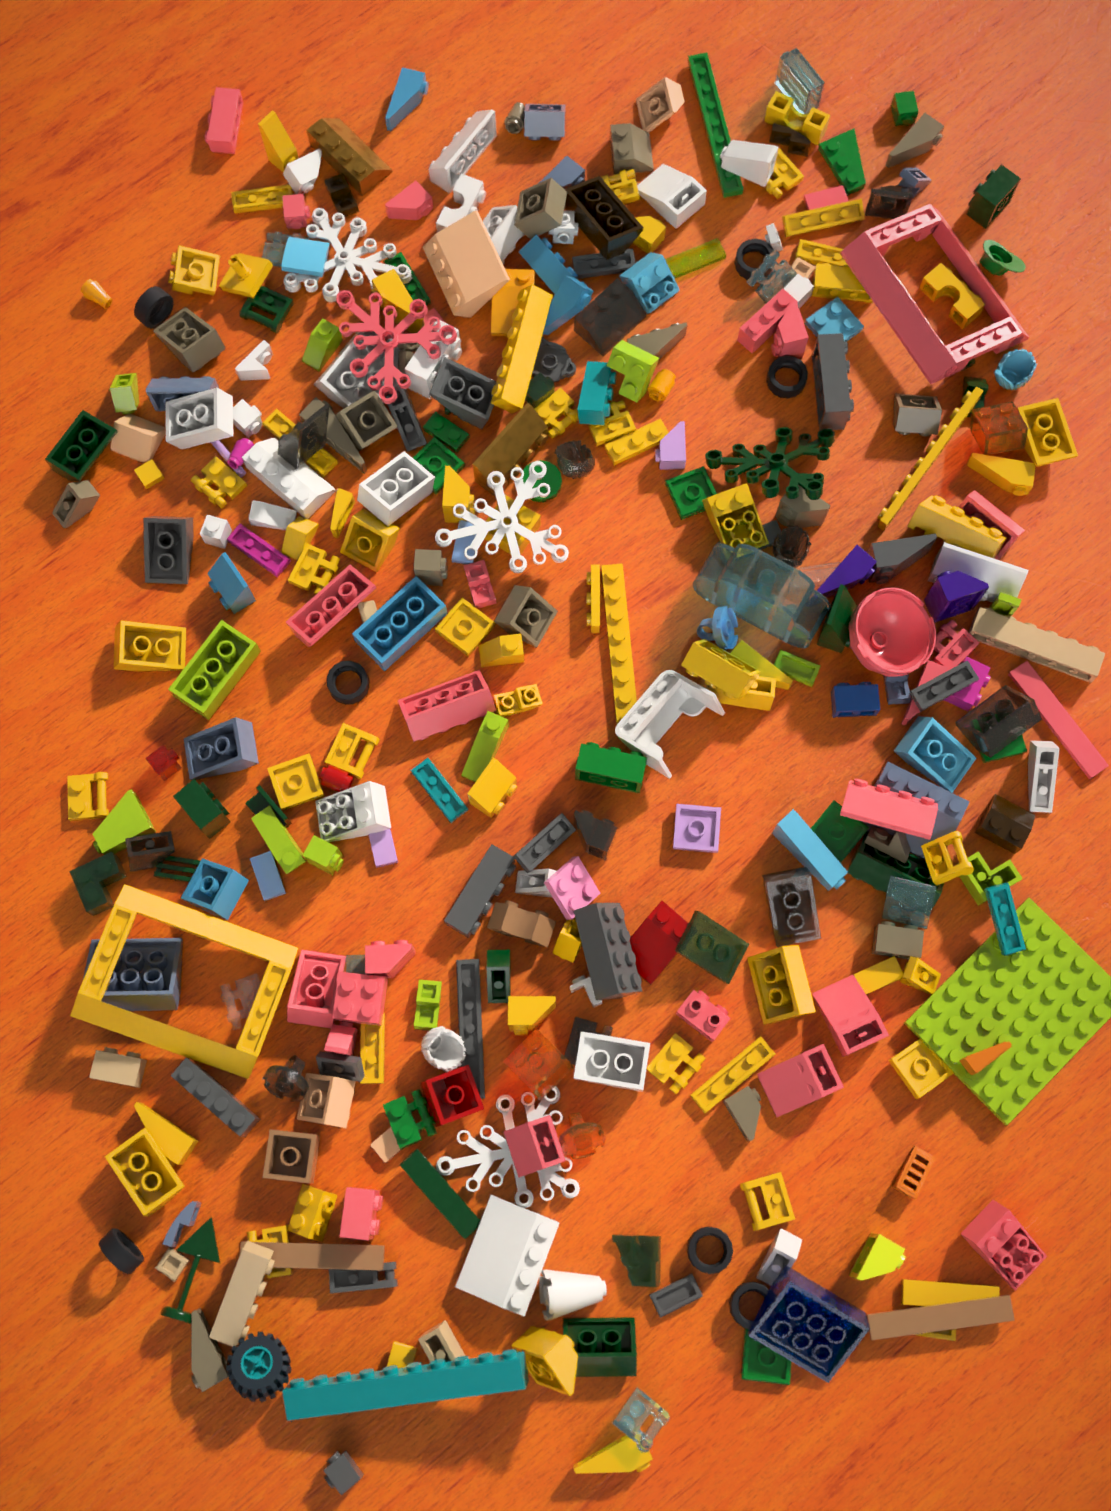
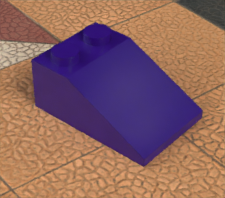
M856 545L807 603L811 605L836 595L840 584L845 585L847 590L854 588L858 582L862 585L875 571L873 566L877 561L860 546Z

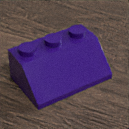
M946 571L937 576L938 578L928 591L924 602L930 616L933 617L934 623L973 610L988 590L989 585L960 571L953 573Z

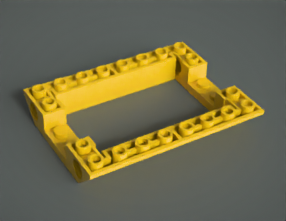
M124 884L81 984L70 1016L249 1079L291 972L298 948ZM137 913L138 915L269 962L236 1049L101 1001L108 989L111 976L126 939L130 935Z

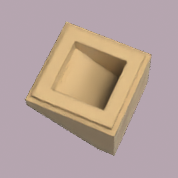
M373 600L358 604L363 623L377 611L375 601Z

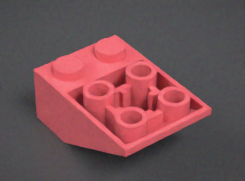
M854 975L812 993L842 1057L889 1036L879 1014Z
M824 1044L757 1074L776 1117L844 1088Z
M994 1200L961 1233L971 1247L1013 1290H1016L1047 1257L1010 1210Z

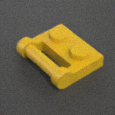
M343 723L325 760V764L335 766L349 772L350 775L358 779H362L365 765L374 746L378 745L380 739ZM361 739L367 741L356 766H350Z
M97 772L94 774L67 776L68 819L76 821L106 818L109 814L106 803L108 773ZM92 782H97L98 809L93 810Z
M959 831L951 832L921 845L932 881L936 886L958 876L969 875L974 871L972 863L967 859L962 845L963 838ZM951 844L954 846L959 864L953 866L947 846Z
M781 1172L740 1184L741 1190L745 1192L752 1215L754 1231L795 1219ZM760 1186L769 1219H762L754 1187Z

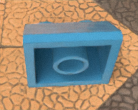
M226 552L222 553L207 573L211 579L208 584L214 593L219 591L222 596L219 600L226 610L230 608L233 614H236L256 600Z
M202 858L181 899L212 915L228 920L249 880L234 869Z

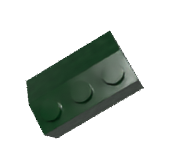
M82 410L45 458V461L56 473L70 481L80 482L118 431Z
M635 1317L563 1318V1335H567L573 1341V1349L578 1355L576 1377L637 1375Z

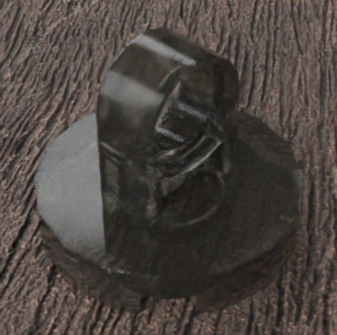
M294 1055L284 1066H270L262 1080L265 1079V1088L280 1099L287 1096L292 1098L291 1102L302 1101L309 1089L306 1079L301 1075L305 1062Z

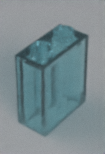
M795 48L781 55L775 84L784 95L794 99L793 106L798 112L809 114L812 107L815 109L819 108L825 82L800 51Z

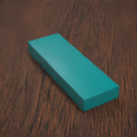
M429 758L410 770L450 823L468 811L467 806Z
M1009 883L985 888L1001 954L1006 956L1026 950Z

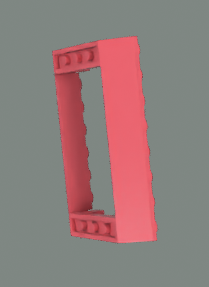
M931 204L864 231L840 253L930 384L963 370L973 358L991 350L998 354L1029 339L1027 333L940 211ZM933 233V237L969 288L982 299L985 304L984 309L995 324L945 346L882 257L890 245L911 236L917 242Z

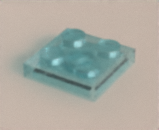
M891 876L882 918L927 929L936 886Z

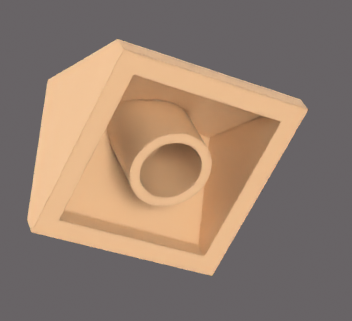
M127 414L114 422V428L118 432L112 439L110 449L145 464L153 459L166 434V428L133 414Z

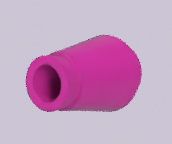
M246 438L238 440L227 460L228 465L233 469L241 466L244 463L242 457L254 444Z

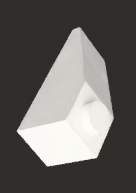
M1030 741L1028 757L1030 812L1052 813L1059 747L1052 741Z

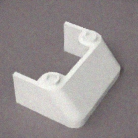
M666 670L657 677L621 719L615 728V733L632 752H639L643 754V757H647L646 765L670 779L672 774L662 759V749L656 743L682 713L688 716H697L707 707L723 716L725 711L715 693L673 670Z

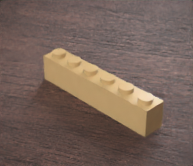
M980 607L975 613L969 629V633L981 643L1090 683L1098 677L1105 653L1101 652L1097 647L1079 644L1075 639L1060 637L1053 631L1038 629L1032 623L1019 622L1012 616H1003L995 613L991 608Z

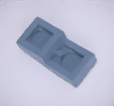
M909 674L897 677L884 676L888 705L910 703L911 696L907 681Z
M192 1201L180 1212L170 1226L163 1245L177 1246L184 1225L194 1226L202 1202Z

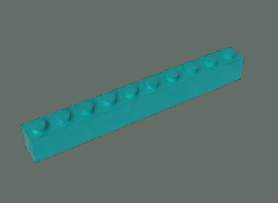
M510 1349L502 1352L500 1355L483 1353L478 1358L469 1359L468 1356H460L455 1358L454 1361L445 1362L444 1359H437L426 1365L414 1362L403 1368L392 1365L383 1368L381 1371H374V1369L370 1368L360 1371L359 1374L342 1372L337 1374L336 1377L327 1378V1375H319L314 1377L313 1380L304 1381V1378H297L291 1380L282 1393L287 1421L525 1390L529 1383V1376L524 1351L517 1352L515 1349Z

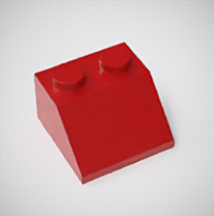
M469 1064L420 1083L431 1116L435 1120V1127L484 1110Z

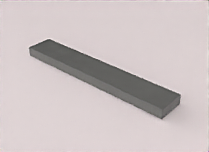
M479 959L456 960L459 1036L464 1041L463 1045L466 1049L464 1051L466 1056L464 1061L461 1062L462 1065L460 1067L469 1064L480 1098L483 1099L485 1098L480 964Z

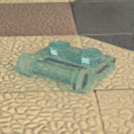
M636 1388L613 1421V1424L635 1441L640 1451L646 1453L651 1449L652 1441L661 1427L668 1423L670 1415L639 1388ZM651 1414L654 1417V1421L647 1432L644 1433L640 1430V1427L648 1415Z

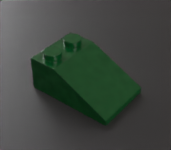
M840 584L817 642V645L842 653L844 647L849 648L850 646L849 622L854 609L857 607L845 585Z

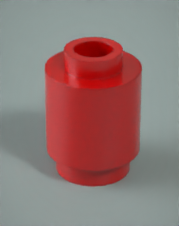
M329 765L328 768L324 767L322 769L319 779L322 780L321 785L341 792L351 787L354 777L350 776L349 772Z

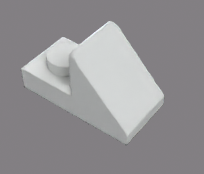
M265 340L235 368L241 381L270 379L269 372L263 364L265 365L271 360L273 353L270 345Z

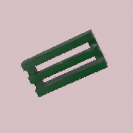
M158 854V863H156L154 876L190 882L192 877L162 873V869L194 874L196 869L163 863L164 861L198 866L200 860Z

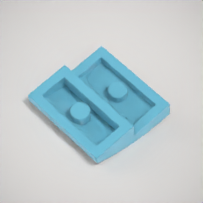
M288 237L281 265L282 271L323 277L329 243Z

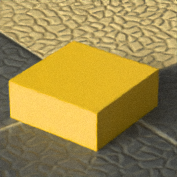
M153 459L134 470L146 489L165 479Z

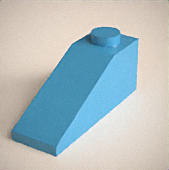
M402 67L385 117L387 130L392 131L421 103L423 95L427 94L429 83L426 82L424 72Z
M565 276L551 301L543 335H549L581 312L590 303L591 295L594 291L576 278Z

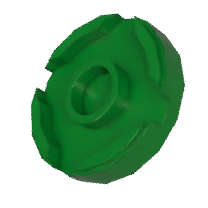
M540 460L546 466V474L542 479L535 482L532 489L537 488L541 483H546L550 486V493L547 497L539 496L530 500L546 502V500L555 498L560 492L562 477L561 472L554 464ZM532 463L523 469L524 484L529 477V467ZM535 466L534 471L540 473L542 468ZM541 487L540 492L546 494L547 488Z

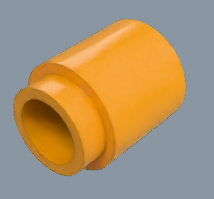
M667 369L657 372L647 389L651 399L655 401L666 400L675 385L676 376L674 373Z

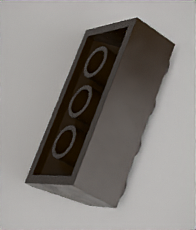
M600 176L565 189L567 195L564 210L574 211V222L578 223L579 228L606 260L623 254L643 231L644 227Z

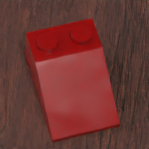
M662 900L630 937L631 948L636 957L637 972L650 985L697 931Z

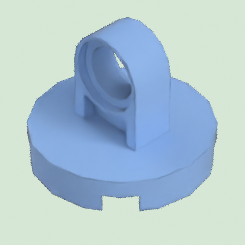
M728 606L717 607L713 618L703 619L697 628V635L701 639L715 640L717 646L723 650L733 649L738 640V635L734 636V628L738 627L737 618L733 609L727 608ZM702 627H710L713 633L705 632Z

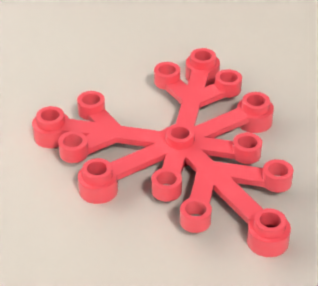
M343 290L337 294L336 301L340 308L344 310L349 309L363 322L353 324L348 322L341 323L339 331L342 336L349 337L352 333L372 331L378 335L365 337L357 335L354 338V345L359 350H363L369 345L377 346L364 359L357 358L350 363L352 374L357 378L364 377L368 372V367L385 351V365L374 376L369 377L367 381L371 390H379V396L385 404H391L397 399V392L393 387V378L397 380L399 387L402 389H407L411 385L409 376L401 373L393 365L394 348L401 343H418L427 351L431 359H437L440 357L441 351L438 345L431 342L442 341L444 344L449 345L453 344L457 339L455 328L451 325L441 327L440 320L435 316L430 317L427 324L418 333L402 334L416 319L426 316L428 309L425 302L421 299L411 302L409 306L410 313L395 328L396 309L391 305L386 306L383 310L385 316L384 329L379 325L380 306L383 303L380 294L372 293L369 296L371 317L355 304L354 297L350 291ZM375 298H379L377 302H373ZM418 309H423L421 312L416 313ZM389 311H393V314L387 315ZM433 322H437L436 326H431ZM349 327L348 331L343 332L344 328ZM447 335H452L451 338L446 339ZM360 340H363V341H364V342H363L362 344H360V345L357 344L358 341H360ZM432 350H437L435 354H431ZM359 368H363L362 371L357 372ZM384 379V386L381 387V381ZM403 379H407L405 384H401ZM373 381H378L376 385H371ZM388 394H392V397L386 398Z

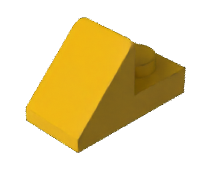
M910 956L900 982L932 995L937 988L941 974L919 958Z

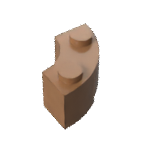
M506 900L505 903H495L487 928L509 937L515 936L525 939L527 943L548 947L556 921L548 918L549 914L540 910H536L535 913L518 908L517 903Z

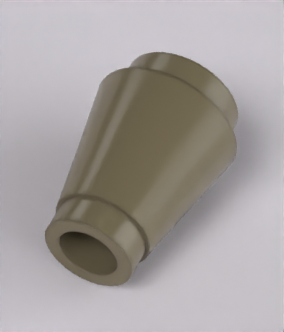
M520 102L514 104L504 121L506 130L513 134L519 133L524 127L525 106Z

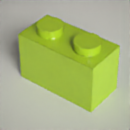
M313 835L303 853L304 858L309 864L332 876L335 871L338 872L344 862L342 859L343 855L338 847Z

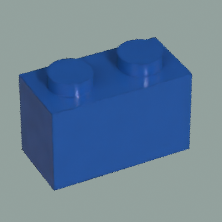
M861 682L858 685L839 683L834 686L831 691L833 717L876 716L880 711L878 684Z

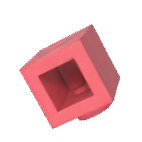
M303 194L283 196L284 219L287 229L307 227L310 209L305 204Z

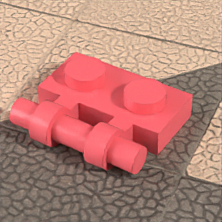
M950 620L939 628L933 650L938 653L933 661L950 669L958 666L980 643L964 628L957 634L953 630L957 626L954 620ZM945 638H949L951 641L944 647L941 642Z

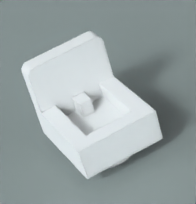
M583 975L572 981L573 985L570 986L571 993L584 987L593 1008L602 1004V1000L595 999L590 977L585 978Z

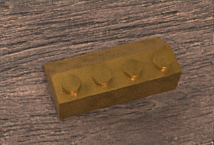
M321 118L306 130L309 144L315 150L321 149L322 157L339 174L343 173L346 181L362 196L392 173V169L339 118Z
M529 403L520 410L473 463L475 482L493 496H495L494 490L487 485L488 475L493 471L501 472L505 478L504 490L508 484L507 481L511 478L512 469L515 467L521 468L525 461L531 460L537 447L543 446L548 439L547 425ZM519 471L513 472V476L515 477ZM494 476L492 478V481L494 483H499L500 478L498 476Z

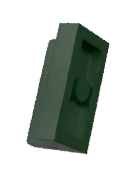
M260 785L257 787L259 792L245 803L255 815L270 805L285 828L292 824Z

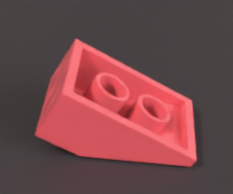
M301 950L287 1006L288 1022L332 1028V1025L335 1023L332 1016L339 972H344L346 956Z

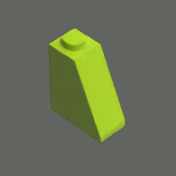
M132 789L125 793L94 831L93 836L96 841L93 842V845L99 854L102 853L110 857L156 832L138 795Z

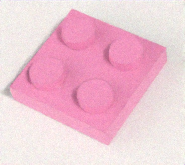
M578 856L572 857L544 882L566 920H572L575 917L574 910L587 906L600 894V891Z

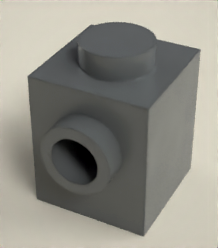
M337 1451L326 1461L328 1466L323 1470L326 1473L324 1478L331 1488L336 1487L341 1495L364 1475L347 1451L341 1455Z

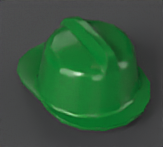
M986 240L983 243L984 253L980 258V264L993 275H1003L1007 271L1018 273L1025 271V263L1019 257L1006 250L1001 244L993 240Z

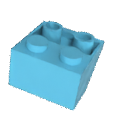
M650 252L619 276L628 294L647 314L680 291L664 256L661 254Z

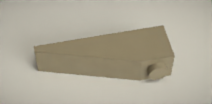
M315 397L299 414L302 424L365 474L367 471L365 462L333 413V408L325 400L320 401Z

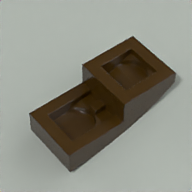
M773 123L769 142L789 146L788 153L807 157L811 141L789 127Z
M343 173L324 180L338 213H342L346 217L359 212L358 205Z

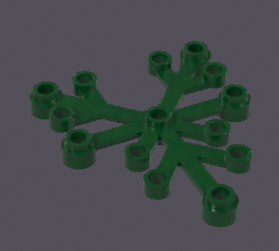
M781 427L775 431V438L778 443L775 453H771L766 449V446L759 444L753 447L752 454L743 444H735L732 447L733 456L735 457H722L721 451L710 450L705 454L706 464L711 469H717L721 465H740L725 472V480L728 483L736 482L738 475L748 471L746 473L747 482L755 484L759 482V476L771 471L769 478L762 482V493L767 498H774L779 493L778 477L781 471L790 478L789 486L786 487L787 498L796 499L799 497V485L805 489V494L810 500H818L823 494L824 475L822 473H797L788 466V462L802 455H814L821 461L828 460L830 458L829 447L835 442V432L832 429H822L817 434L818 439L811 442L810 434H801L799 436L798 449L785 455L786 446L792 441V430L788 427ZM761 466L755 470H750L754 467Z

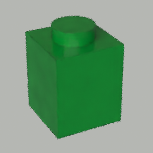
M914 91L894 93L890 106L895 126L915 124L919 110Z

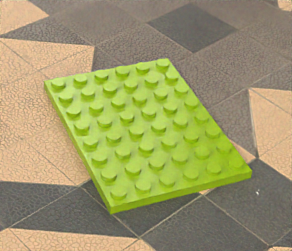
M1027 898L1016 909L1026 950L1006 956L1002 955L996 931H994L904 1022L1004 1125H1008L1111 1017V976L1030 898ZM1010 1041L1012 1044L1011 1048L974 1075H970L959 1061L966 1056L1003 1042Z

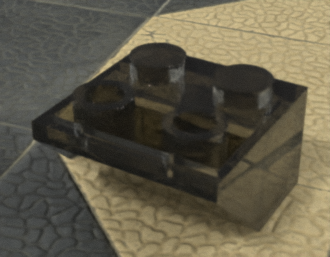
M575 810L573 824L585 852L607 860L615 841L618 827L614 826L615 823L608 819L602 818L601 821L594 818V815L586 810H581V812Z

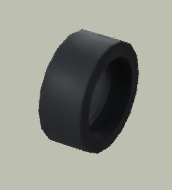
M749 239L743 242L736 253V271L741 277L750 281H759L768 277L774 264V250L764 240ZM748 252H759L765 256L767 262L761 268H751L743 262V256Z
M154 286L149 288L139 297L135 304L134 316L147 328H156L169 317L174 305L173 298L160 287Z
M794 356L777 358L772 362L768 370V388L774 395L780 398L796 397L803 391L807 382L808 371L806 365ZM781 368H790L798 373L799 382L794 386H783L775 379V373Z
M342 661L335 664L329 670L327 687L331 696L337 702L345 705L355 704L367 695L369 678L365 669L359 663ZM345 671H353L361 679L360 688L352 694L345 695L340 693L335 686L336 678Z
M710 1226L700 1228L688 1240V1258L692 1265L701 1272L708 1274L719 1273L732 1260V1242L727 1234L718 1228ZM709 1235L717 1237L724 1248L721 1260L712 1265L704 1264L696 1255L698 1241L704 1236Z
M116 1228L111 1229L99 1241V1247L107 1259L117 1269L127 1275L131 1274L144 1261V1257L138 1247L123 1232Z
M745 1282L736 1287L731 1294L729 1301L730 1313L733 1319L743 1328L761 1330L774 1319L776 1301L772 1292L764 1285L756 1282ZM748 1291L759 1292L764 1296L767 1304L763 1317L755 1321L745 1319L739 1311V1300Z

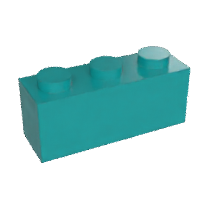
M587 361L577 409L579 424L604 425L606 417L610 415V404L608 403L609 400H613L612 384H616V372L607 366L608 362Z

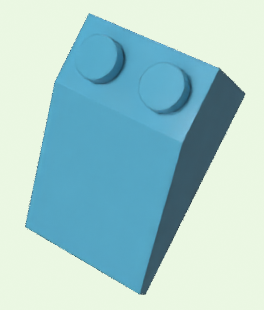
M918 716L894 750L908 765L953 793L976 760V757L933 717Z

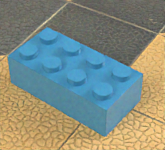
M415 576L355 630L352 635L355 642L385 672L448 614L447 608Z

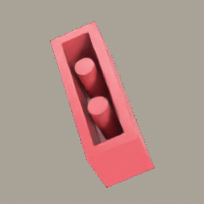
M216 87L215 96L211 97L212 113L208 114L209 130L205 132V142L208 143L211 152L235 154L243 99L240 89Z
M784 289L780 290L740 327L737 341L753 353L777 331L778 324L792 301L797 300Z

